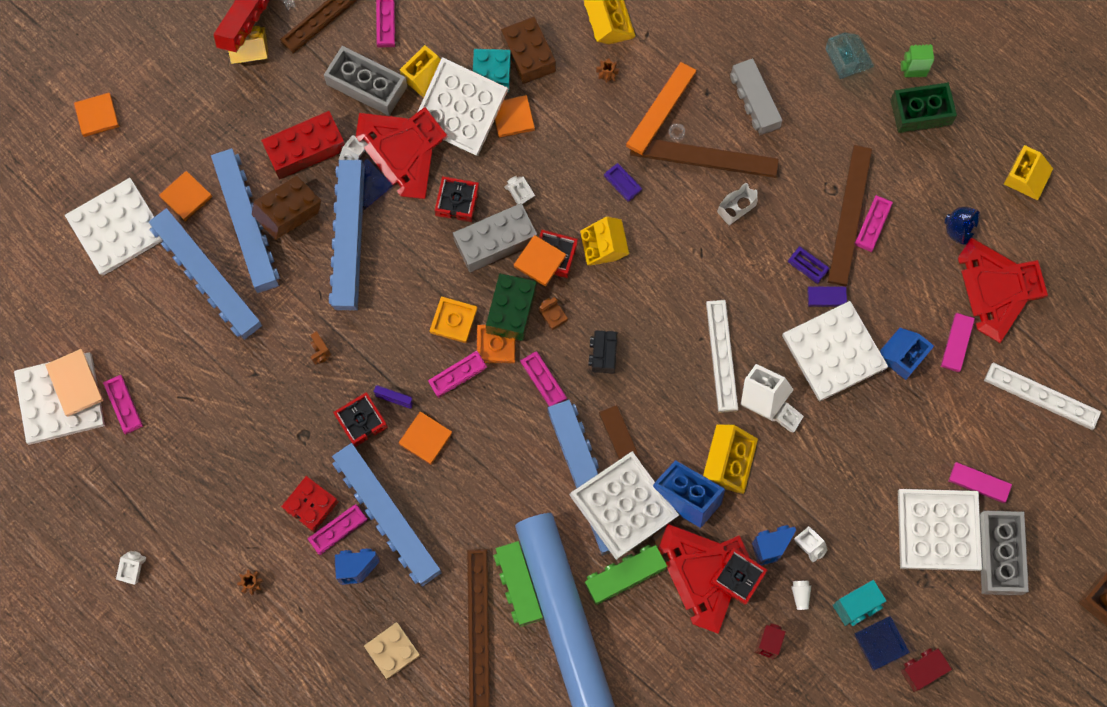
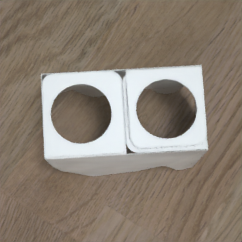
M747 183L743 184L739 190L725 197L717 210L718 214L728 225H731L757 205V190L753 191ZM740 198L749 199V206L744 209L738 207L737 202ZM725 209H734L736 212V216L731 217L725 211Z

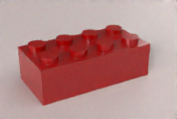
M330 111L261 140L279 179L341 153L345 145Z

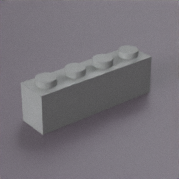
M753 58L733 65L730 78L732 83L736 84L738 88L739 98L743 99L745 103L746 113L750 114L752 118L753 128L758 130L759 135L779 129L782 118Z

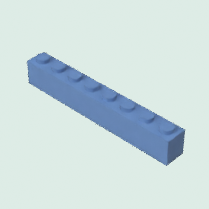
M233 149L213 154L211 158L253 286L257 293L278 287L277 280L280 279L277 268L273 269L271 263L274 262L271 251L267 252L266 246H269L266 235L262 236L261 234L263 226L251 215L253 203H251L250 197L253 195L250 187L245 185L244 181H247L244 170H240L239 165L242 162L239 154L235 155Z
M339 160V166H336L338 184H335L337 202H334L336 220L333 221V231H335V238L332 239L334 256L331 257L333 275H330L332 293L329 294V304L335 310H358L365 165L362 160Z
M167 208L148 221L152 227L149 229L155 238L160 237L162 239L161 245L167 252L171 250L175 255L172 257L178 266L183 265L185 267L184 273L190 280L194 278L198 283L195 285L202 295L204 293L208 295L209 299L207 301L209 304L221 311L219 316L225 323L228 321L233 327L230 329L237 337L241 336L245 340L262 326L253 312Z
M570 400L548 407V414L575 486L578 488L598 475L596 469L599 466L596 458H592L589 452L592 451L589 440L584 439V426L582 422L578 423L576 418L578 415L575 404L571 405ZM591 526L601 555L611 553Z
M350 443L332 456L335 461L332 463L338 473L342 471L346 476L343 479L349 489L351 487L355 489L357 493L354 496L360 504L364 502L368 508L365 512L371 520L375 518L378 522L376 528L382 536L387 535L389 538L387 544L393 552L398 551L400 554L398 560L403 567L406 568L408 566L412 571L409 575L414 583L417 584L419 582L421 586H424L442 572L353 444Z

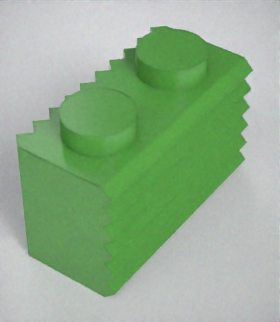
M927 44L910 46L909 51L904 54V60L901 61V71H904V77L927 76L934 61L933 46L931 44L929 46Z

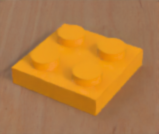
M441 296L430 333L467 343L478 310L477 306Z

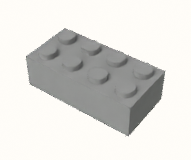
M344 46L340 48L324 73L328 86L390 116L407 88L406 77Z
M522 203L453 232L454 241L469 273L525 249L534 235L537 236Z
M983 511L979 514L982 594L1024 595L1029 592L1024 512Z

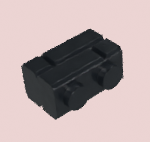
M596 330L594 336H590V348H593V355L589 354L588 366H592V372L615 373L618 332Z

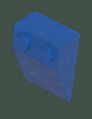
M676 460L653 484V487L684 519L700 528L723 502L725 490L723 487Z

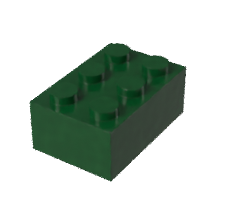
M949 82L894 90L890 99L898 133L949 126L953 124L957 117Z
M499 273L486 322L487 334L524 341L536 294V281Z

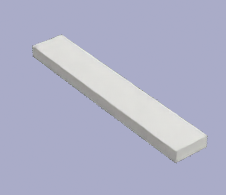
M707 301L706 308L718 413L738 411L726 301Z
M995 363L991 364L984 379L985 382L1091 430L1095 428L1101 413L1097 409Z

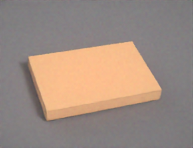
M82 349L45 364L67 417L103 401Z

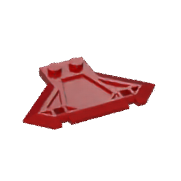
M422 108L411 118L359 113L356 138L359 142L363 140L367 142L368 145L364 149L392 186L396 183L399 184L401 188L397 190L398 194L401 197L426 198L432 150L448 137L427 108ZM372 133L376 134L377 137L375 139L371 137ZM406 175L410 179L407 183L403 179Z
M970 238L958 257L959 264L966 265V269L962 270L961 273L973 317L980 316L981 322L976 323V328L998 343H1001L1027 301L1048 296L1038 260L1016 264L973 238ZM977 261L978 267H974L973 262ZM988 314H991L992 320L988 319Z
M667 524L658 550L661 555L667 553L670 559L665 562L667 570L685 609L692 608L695 614L690 620L693 625L719 634L731 596L710 582L718 569L724 568L725 564H723V561L732 548L750 558L741 537L738 535L720 544ZM678 548L681 553V555L678 557L676 556V553L674 551V549ZM701 603H704L706 607L704 612H702L699 606Z

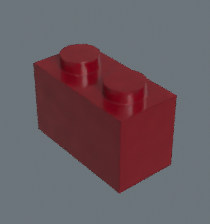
M770 623V626L765 625L761 630L754 653L771 659L776 658L779 655L786 631L781 630L782 627Z
M929 648L921 653L922 658L915 661L913 658L904 663L905 668L901 670V673L913 692L920 690L952 670L939 648L934 651Z

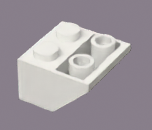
M756 364L745 378L741 405L772 420L792 393L793 388L785 377Z

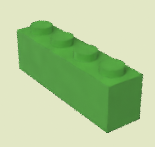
M519 541L496 548L497 554L493 556L496 565H501L503 571L499 575L502 585L507 584L509 592L505 594L508 604L512 603L515 610L511 612L514 623H519V626L523 627L543 620Z
M647 545L639 550L641 553L635 556L630 554L624 557L622 563L618 565L612 563L604 568V572L600 574L595 572L589 575L587 581H585V586L595 605L666 570L667 565L657 546L651 547Z

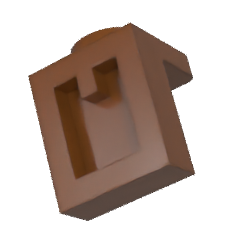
M556 297L548 298L541 303L539 307L540 314L551 330L568 321L567 316L558 305Z
M316 331L310 335L313 339L311 345L317 352L310 357L315 365L317 363H324L331 355Z

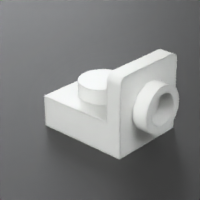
M352 135L343 146L339 160H359L366 151L364 147L368 144L364 141L359 142Z
M514 176L504 186L506 190H509L517 205L523 204L535 196L524 177Z
M784 403L771 421H777L789 432H795L804 416L788 403Z
M809 526L794 538L795 543L809 555L812 562L821 559L827 552L825 541Z
M129 551L120 558L116 580L134 585L138 583L141 565L146 561V557L136 551Z

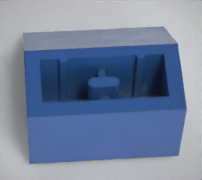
M899 328L880 350V353L886 364L907 380L930 353L934 345L918 333Z
M789 525L777 528L778 531L772 533L769 530L759 532L752 542L757 563L762 566L777 562L796 531L795 527L789 528Z
M361 549L359 553H352L351 550L340 551V554L335 555L337 581L341 585L362 583L380 562L379 556L372 549Z

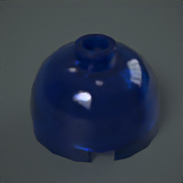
M966 206L956 208L945 218L944 224H946L948 236L959 244L967 245L970 238L974 235V233H971L973 228L978 226L980 212Z

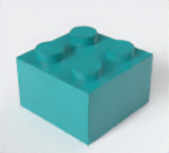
M474 49L473 72L509 88L507 93H510V50Z
M872 580L836 601L833 607L845 626L848 624L854 626L866 618L865 614H868L870 617L883 609L882 604L886 602V599L875 581Z

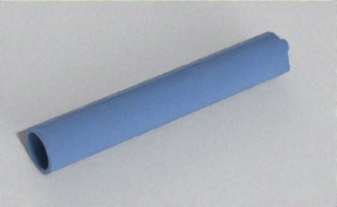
M544 513L518 522L515 528L571 706L615 707L553 514Z

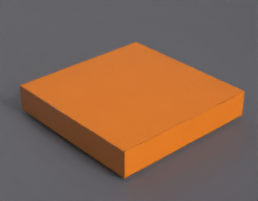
M110 93L74 102L83 137L119 127Z
M527 95L503 100L495 118L499 138L535 131Z
M185 171L159 194V197L186 221L210 200L212 195Z
M534 235L514 263V268L546 287L565 259L566 254Z
M477 325V351L484 363H515V339L487 334L486 325Z
M419 412L398 444L431 465L453 433L427 415Z

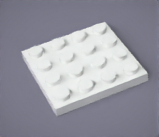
M442 57L418 112L426 107L448 137L445 141L478 156L509 88Z
M131 178L65 215L101 276L162 242L160 237L155 238L149 230L152 227L148 221L153 219L154 216Z
M850 301L782 334L819 402L888 368Z
M90 352L85 353L86 359L88 361L94 379L97 383L92 354ZM48 363L14 371L25 438L28 445L105 426L101 402L68 417L65 415L45 366Z
M630 452L569 494L616 560L679 516L668 501L653 487L654 480L633 452Z
M898 490L900 569L982 570L978 491Z

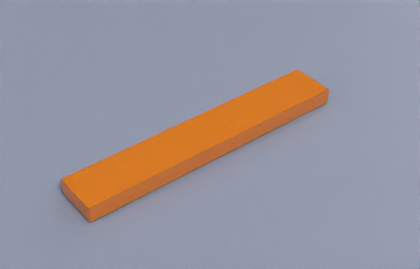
M680 62L626 143L627 148L643 155L696 74V69Z

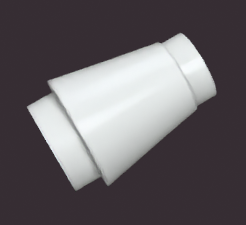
M793 581V586L791 587L797 610L809 609L811 593L809 581Z

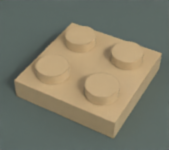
M397 622L364 645L387 680L420 656Z

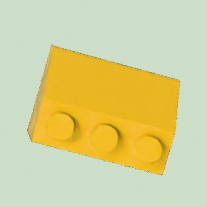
M584 0V6L587 9L589 21L597 42L609 45L636 37L624 0Z
M716 425L703 476L726 490L744 494L758 438L735 425Z

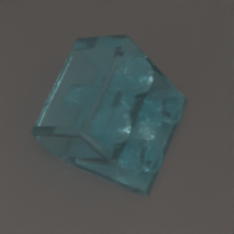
M845 32L828 39L825 49L840 79L874 66L859 35Z

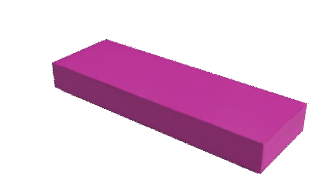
M376 0L377 48L395 47V0Z
M875 195L854 244L855 246L870 252L873 251L893 202Z
M959 313L954 315L940 367L956 372L961 371L975 318Z
M475 351L429 379L428 382L439 398L482 372L487 366L478 351Z
M537 351L520 360V363L549 407L567 400L564 392Z
M119 375L103 382L124 434L126 435L143 427L123 376Z
M957 462L954 463L948 480L971 491H978L979 494L1001 503L1006 502L1012 486L1010 483Z
M355 504L307 539L316 552L321 555L368 521V519L357 504Z

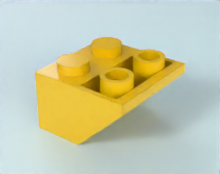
M253 26L251 33L247 35L243 46H240L237 53L228 51L231 64L268 58L265 27Z
M424 45L400 69V74L406 77L407 84L424 98L441 59Z
M1024 145L1004 185L1038 200L1053 168L1042 153Z
M606 216L580 231L588 266L617 261L629 254L622 219Z

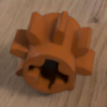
M609 58L604 62L601 60L600 67H596V72L599 73L598 79L602 78L606 83L609 80L615 81V75L619 74V69L616 68L617 62L613 63Z
M248 569L247 574L244 576L242 574L239 575L241 582H238L237 585L244 587L241 591L244 594L249 591L251 595H254L255 590H262L259 585L264 581L261 578H257L259 576L257 571L251 574V571ZM252 580L254 584L251 586L247 581Z

